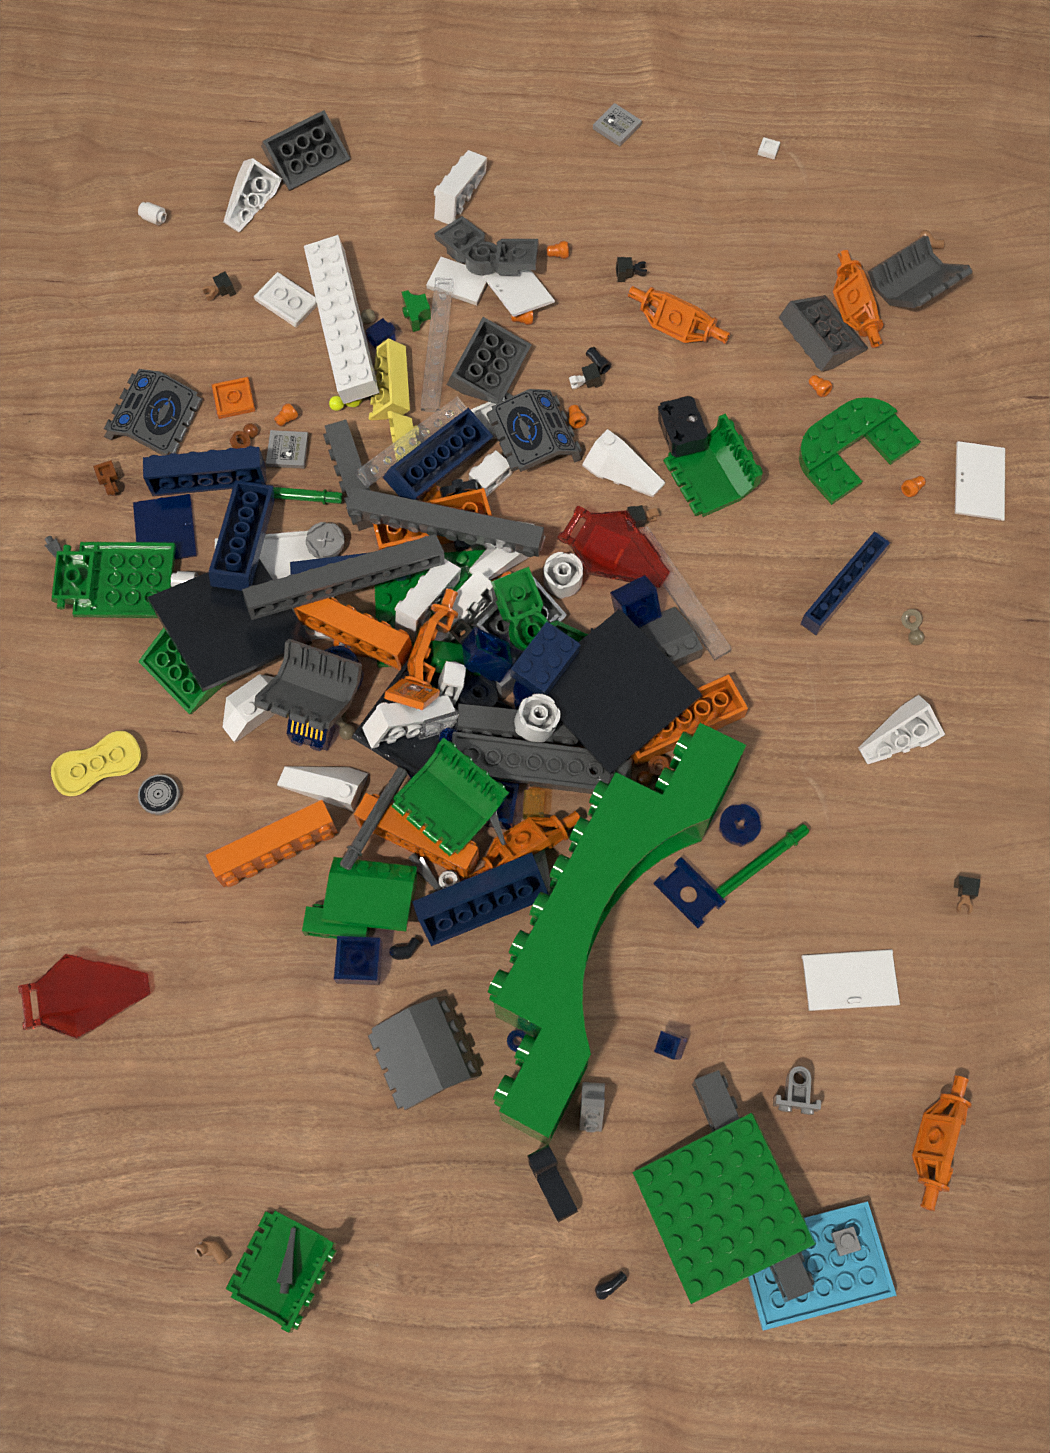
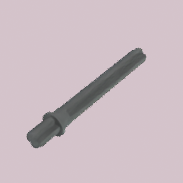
M400 767L396 769L351 845L347 846L348 850L340 862L343 868L350 870L358 856H362L363 848L407 776L406 770Z

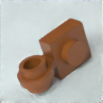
M112 460L93 466L99 484H105L104 487L107 495L115 496L119 492L114 481L118 479Z

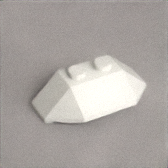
M259 674L226 697L223 729L234 743L275 715L271 713V709L265 711L254 706L255 696L274 677Z

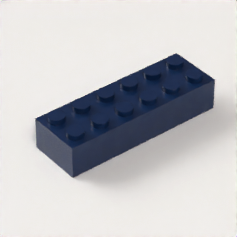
M468 407L391 466L383 476V479L399 497L418 500L484 448L494 436Z
M248 446L238 449L228 448L226 450H208L205 452L191 451L183 454L171 453L169 455L143 457V478L152 496L233 489L235 480L267 485L266 465L259 447Z
M235 480L208 571L211 586L240 591L252 586L275 502L274 486Z
M529 853L412 902L422 929L430 945L434 946L533 905L540 892L549 894L533 854Z

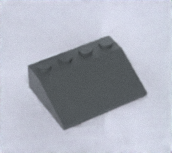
M325 110L263 140L261 145L270 164L279 177L282 178L289 191L350 160Z
M826 295L790 301L778 317L784 327L793 335L795 341L801 345L804 352L821 371L834 369L868 349L853 328L843 322L840 312Z
M482 317L446 385L464 395L498 404L502 402L532 344Z
M534 578L543 602V607L539 613L544 615L548 622L557 620L561 622L567 614ZM496 597L469 627L476 633L475 637L482 644L508 663L513 657H516L518 660L524 651L519 650L512 644L509 637L510 623L502 620L496 604L498 600ZM529 626L527 632L530 636L533 634V629Z
M676 607L634 623L676 668L701 658L703 647L694 630Z

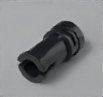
M590 347L587 350L586 356L593 363H596L599 373L605 374L608 372L612 364L595 347Z

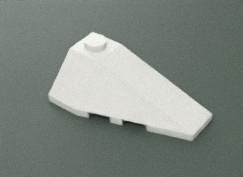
M253 158L243 161L236 177L223 223L240 232L253 216L264 207V204L275 195L282 178Z
M608 429L595 441L582 464L584 468L598 478H606L614 481L615 484L626 485L634 491L654 497L665 485V482L622 439Z
M487 548L469 569V572L473 575L479 570L491 580L529 557L524 556L522 553H508L503 549Z
M918 695L902 705L858 749L866 763L871 764L890 758L892 754L898 752L906 753L911 748L928 746L944 736L945 733L931 706Z
M285 766L277 786L354 812L368 773L350 767Z

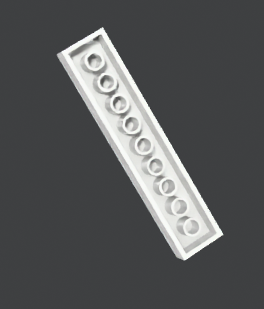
M336 235L305 245V254L337 392L344 404L378 394L379 388L341 240Z

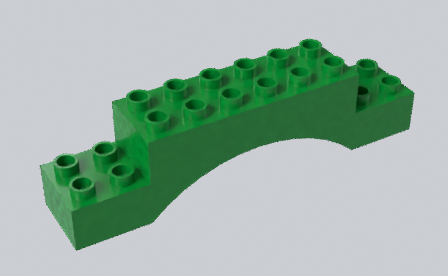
M700 723L694 735L685 731L681 734L674 748V757L669 766L675 771L664 767L655 785L654 790L656 791L617 772L610 784L600 780L596 785L589 800V803L592 804L588 812V816L592 817L589 821L583 817L578 819L569 838L572 841L569 852L573 854L570 858L563 854H560L549 876L552 878L549 888L553 889L551 895L549 896L543 892L538 894L529 913L532 916L529 923L533 926L531 933L528 934L522 930L518 932L509 949V954L511 955L509 962L514 964L509 973L499 969L487 992L491 994L489 1001L494 1003L496 1017L527 1033L514 1056L516 1059L515 1065L521 1067L516 1079L505 1074L493 1096L494 1104L500 1107L499 1114L503 1122L549 1145L589 1065L591 1052L584 1023L583 979L591 948L598 932L614 905L625 891L645 872L672 854L702 841L738 769L746 744Z

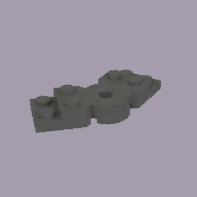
M463 216L434 233L435 239L446 247L447 254L457 262H465L466 268L473 274L489 275L496 272L499 275L518 276L519 270H536L538 239H501L496 242L497 245L486 242L485 233Z

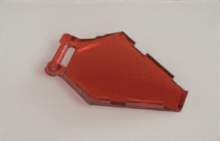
M576 506L573 511L574 515L564 531L559 533L557 539L572 548L588 575L657 588L662 586L670 571L661 560L662 557L646 535L642 534L636 527L635 520L627 510L591 513L581 506ZM580 518H584L586 521L575 538L571 537L570 534Z
M65 954L38 981L18 986L24 1015L22 1027L23 1030L44 1027L78 1040L149 996L148 973ZM32 991L37 992L40 1017L34 1020L30 996Z

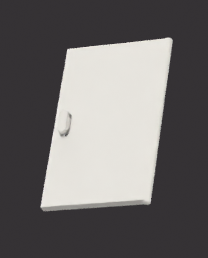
M519 270L518 276L499 275L496 272L482 275L513 317L555 302L531 270Z
M957 441L955 514L1005 520V448Z
M892 949L801 956L809 1011L900 1005Z

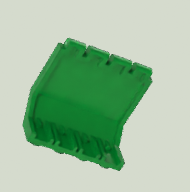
M726 413L718 417L717 426L708 434L707 448L704 451L680 457H674L669 452L668 457L663 460L669 472H672L671 475L677 486L681 487L680 491L687 502H691L689 506L695 516L702 514L705 517L741 501L760 484L763 475L760 465H757L753 460L751 450H747L743 437L736 432L734 422L727 417Z
M443 738L438 743L435 752L427 763L394 796L393 800L395 802L391 807L402 816L407 812L410 813L406 820L418 830L425 826L426 828L422 833L435 844L441 840L442 843L439 845V848L451 856L454 852L459 854L484 827L505 801L509 792L503 784L492 779L485 769L479 768L471 757L460 752L453 742Z
M265 1211L258 1224L259 1227L265 1230L264 1233L255 1230L247 1246L248 1249L254 1251L253 1254L243 1253L236 1267V1270L240 1271L242 1275L240 1277L233 1273L225 1289L232 1292V1299L274 1320L282 1326V1330L292 1333L294 1329H299L304 1319L301 1314L305 1306L309 1308L315 1297V1294L312 1292L316 1284L320 1285L326 1275V1272L323 1270L327 1262L331 1263L337 1253V1249H335L337 1243L277 1211H274L273 1214ZM295 1227V1285H290L289 1294L279 1293L281 1284L277 1283V1279L286 1253L291 1228Z

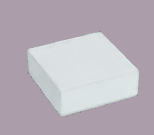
M763 137L758 155L775 159L780 142Z

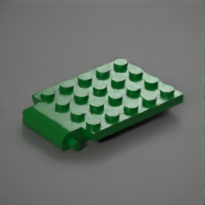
M80 542L79 551H71L72 546L64 545L63 551H57L51 601L57 603V609L63 610L65 609V604H72L73 617L158 618L147 597L171 588V575L174 573L176 551L175 543Z

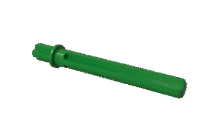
M274 487L275 499L322 502L323 505H326V503L341 504L343 501L342 493L327 492L326 489L316 491Z
M801 824L792 832H786V836L780 839V841L716 888L715 892L720 899L725 898L792 846H797V842L809 833L807 826Z

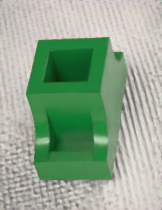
M409 290L402 291L404 305L402 311L404 317L409 319L413 332L419 331L421 323L431 319L430 306L426 295H413Z

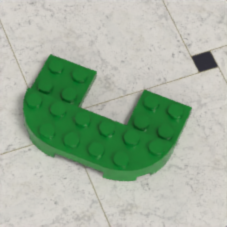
M868 397L850 400L813 424L803 436L799 450L800 467L805 476L831 505L862 484V480L838 455L859 439L865 437L890 465L919 446L921 441L896 415L897 410L889 403Z

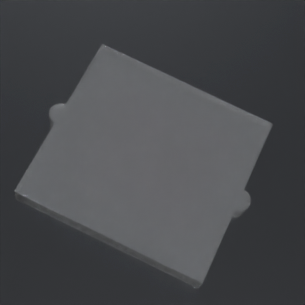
M458 711L424 720L422 727L419 728V740L451 731L454 724L457 723Z

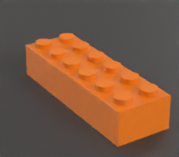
M484 488L426 501L431 504L492 516ZM373 524L379 550L430 536L419 531L414 533L405 528L399 527L396 529L386 524ZM437 536L441 545L454 542L446 537Z
M333 597L293 608L302 625L397 670H401L412 652L413 645L406 631L402 629L396 630L385 621L378 622L367 613L361 614L350 605L344 606Z
M728 674L697 688L702 697L633 755V761L636 766L650 761L654 756L663 755L674 750L683 731L694 735L700 723L718 730L744 718L748 707L730 675Z
M365 793L354 813L359 827L363 826L378 801L379 795ZM391 802L373 834L412 853H416L420 857L423 856L424 859L447 870L454 871L465 879L469 878L468 875L472 874L480 859L479 850L475 842L471 840L459 854L454 852L449 856L439 848V845L442 843L441 840L436 844L433 843L422 833L426 828L425 826L418 830L406 820L410 813L402 816L391 807L393 805Z
M320 800L207 854L206 857L220 884L223 887H232L245 877L251 878L257 875L261 869L272 868L277 865L278 861L284 858L286 860L293 858L297 852L303 849L309 850L322 840L328 841L335 836L334 834L338 832L323 800Z

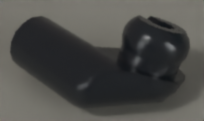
M412 937L406 946H392L389 949V954L395 960L409 959L421 942Z
M619 1271L611 1279L598 1283L595 1287L597 1298L604 1300L608 1295L615 1292L627 1281L626 1275Z

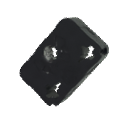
M684 396L660 403V406H658V422L671 455L680 457L704 451L707 448L708 432L696 406L695 399L691 396Z

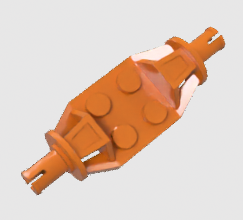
M843 250L837 255L841 266L836 271L838 277L833 289L843 322L858 331L860 336H868L872 348L879 347V344L883 343L879 331L883 328L884 324L879 319L875 298L866 274L862 269L861 262L851 260L849 251Z
M632 286L629 290L628 297L641 303L640 310L644 312L653 328L683 343L697 341L706 343L711 337L724 344L727 343L728 336L731 333L716 327L718 319L710 317L699 307L668 292L655 290L653 287H650L647 292L635 286ZM650 304L657 308L656 313L649 308ZM700 329L705 331V333H695V331Z
M446 589L441 605L432 604L431 609L435 614L419 630L407 662L409 676H405L404 679L432 687L430 682L436 668L425 663L423 660L428 658L431 648L428 646L431 640L434 641L437 632L448 633L453 620L458 617V613L452 609L458 596L456 591ZM443 616L447 617L445 625L439 622ZM423 672H427L425 680L423 681Z
M573 811V813L561 820L555 815L550 816V818L528 817L503 833L506 841L505 845L501 844L498 836L494 838L487 855L482 857L484 867L468 875L469 878L529 853L534 855L546 847L551 849L562 840L567 841L569 839L567 830L576 825L580 818L579 814ZM553 826L556 828L555 830L548 832H544V830L542 829L544 827ZM500 854L502 861L494 867L492 862Z
M955 1075L951 1093L940 1094V1100L923 1113L912 1154L919 1175L918 1182L926 1187L920 1207L930 1211H935L939 1192L950 1191L948 1183L953 1173L951 1163L961 1125L965 1126L967 1109L972 1106L971 1102L964 1099L969 1079ZM949 1104L954 1105L949 1115L941 1114ZM928 1166L936 1169L935 1180L929 1178Z

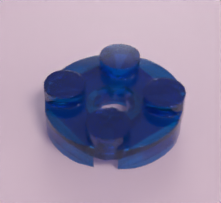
M746 804L727 807L719 820V832L727 842L739 847L752 843L761 831L759 814L754 808ZM744 821L743 826L745 828L737 829L734 822Z

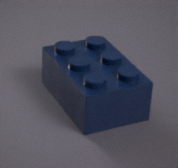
M546 622L512 666L510 677L533 693L547 696L578 655L580 643L549 622Z

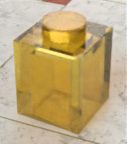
M539 788L524 790L523 820L528 817H544L545 791H541Z

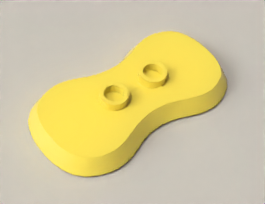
M115 731L106 735L91 748L63 753L56 758L51 766L53 783L61 794L77 796L87 791L94 783L103 778L128 774L140 762L141 752L139 745L130 733Z

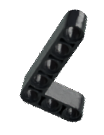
M546 1145L527 1155L529 1166L558 1223L577 1213V1207L557 1170L558 1162L550 1146Z

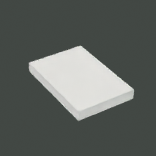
M440 257L426 286L427 289L477 306L488 283L482 275L471 273L466 268V265Z
M278 272L254 296L255 301L296 328L317 307L316 297Z

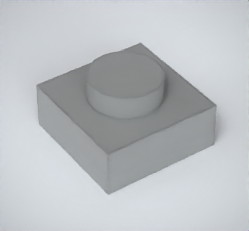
M854 1226L830 1233L838 1256L861 1250Z

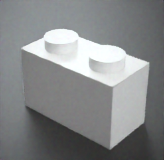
M495 450L492 454H488L480 465L470 470L469 480L476 479L478 489L484 488L486 496H488L512 475V471L507 460Z
M446 661L438 680L437 689L440 690L439 696L448 695L452 705L455 706L464 685L466 665Z

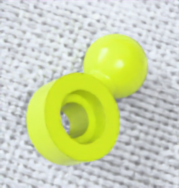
M333 396L329 401V406L334 411L341 410L345 405L340 396ZM362 399L346 403V405L357 407L361 404Z

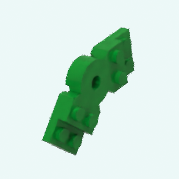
M529 567L491 581L498 599L496 604L502 620L510 623V640L516 648L525 651L540 629L548 622L546 617L539 613L543 607V602ZM558 620L549 622L577 642H580L588 635ZM529 626L533 629L532 636L527 632Z

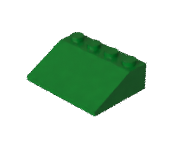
M164 627L138 661L188 714L194 713L227 683L224 682L202 692Z
M333 857L321 921L406 932L417 886V867L356 860L352 868L347 870L340 865L343 858Z

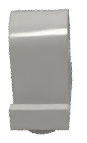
M797 1066L788 1072L784 1100H781V1095L773 1097V1106L779 1107V1111L792 1112V1109H799L801 1114L814 1115V1111L821 1110V1100H816L813 1104H810L811 1074L808 1069ZM795 1073L803 1076V1084H797L794 1081L793 1076Z
M582 1083L579 1130L602 1132L605 1083Z

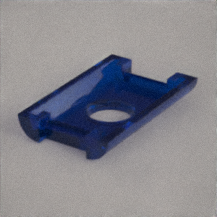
M680 857L674 863L676 869L664 880L659 877L653 884L699 929L704 924L702 919L715 907L719 910L726 901ZM685 887H692L697 893V898L695 901L687 903L680 896L681 890Z

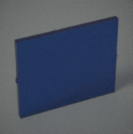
M190 494L133 502L136 542L175 543V560L197 557Z

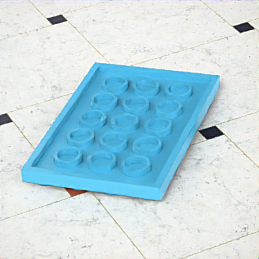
M868 1202L804 1218L816 1242V1245L802 1251L804 1257L803 1266L806 1272L809 1271L814 1280V1285H812L813 1291L784 1302L770 1267L747 1277L763 1331L897 1296ZM854 1226L861 1250L838 1256L830 1233Z

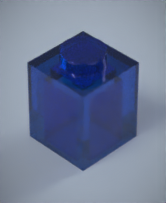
M384 318L366 329L367 340L375 349L388 338L396 341L395 327Z
M661 1031L654 1052L673 1060H680L688 1038L670 1031Z

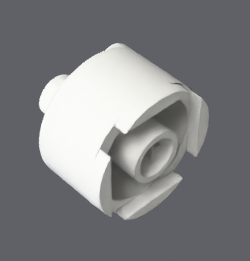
M554 553L546 560L544 566V585L546 589L559 599L577 593L583 581L582 562L576 555L571 553Z
M533 694L531 697H526L521 702L515 716L516 733L532 742H545L553 734L560 719V710L554 704L555 701L543 694Z

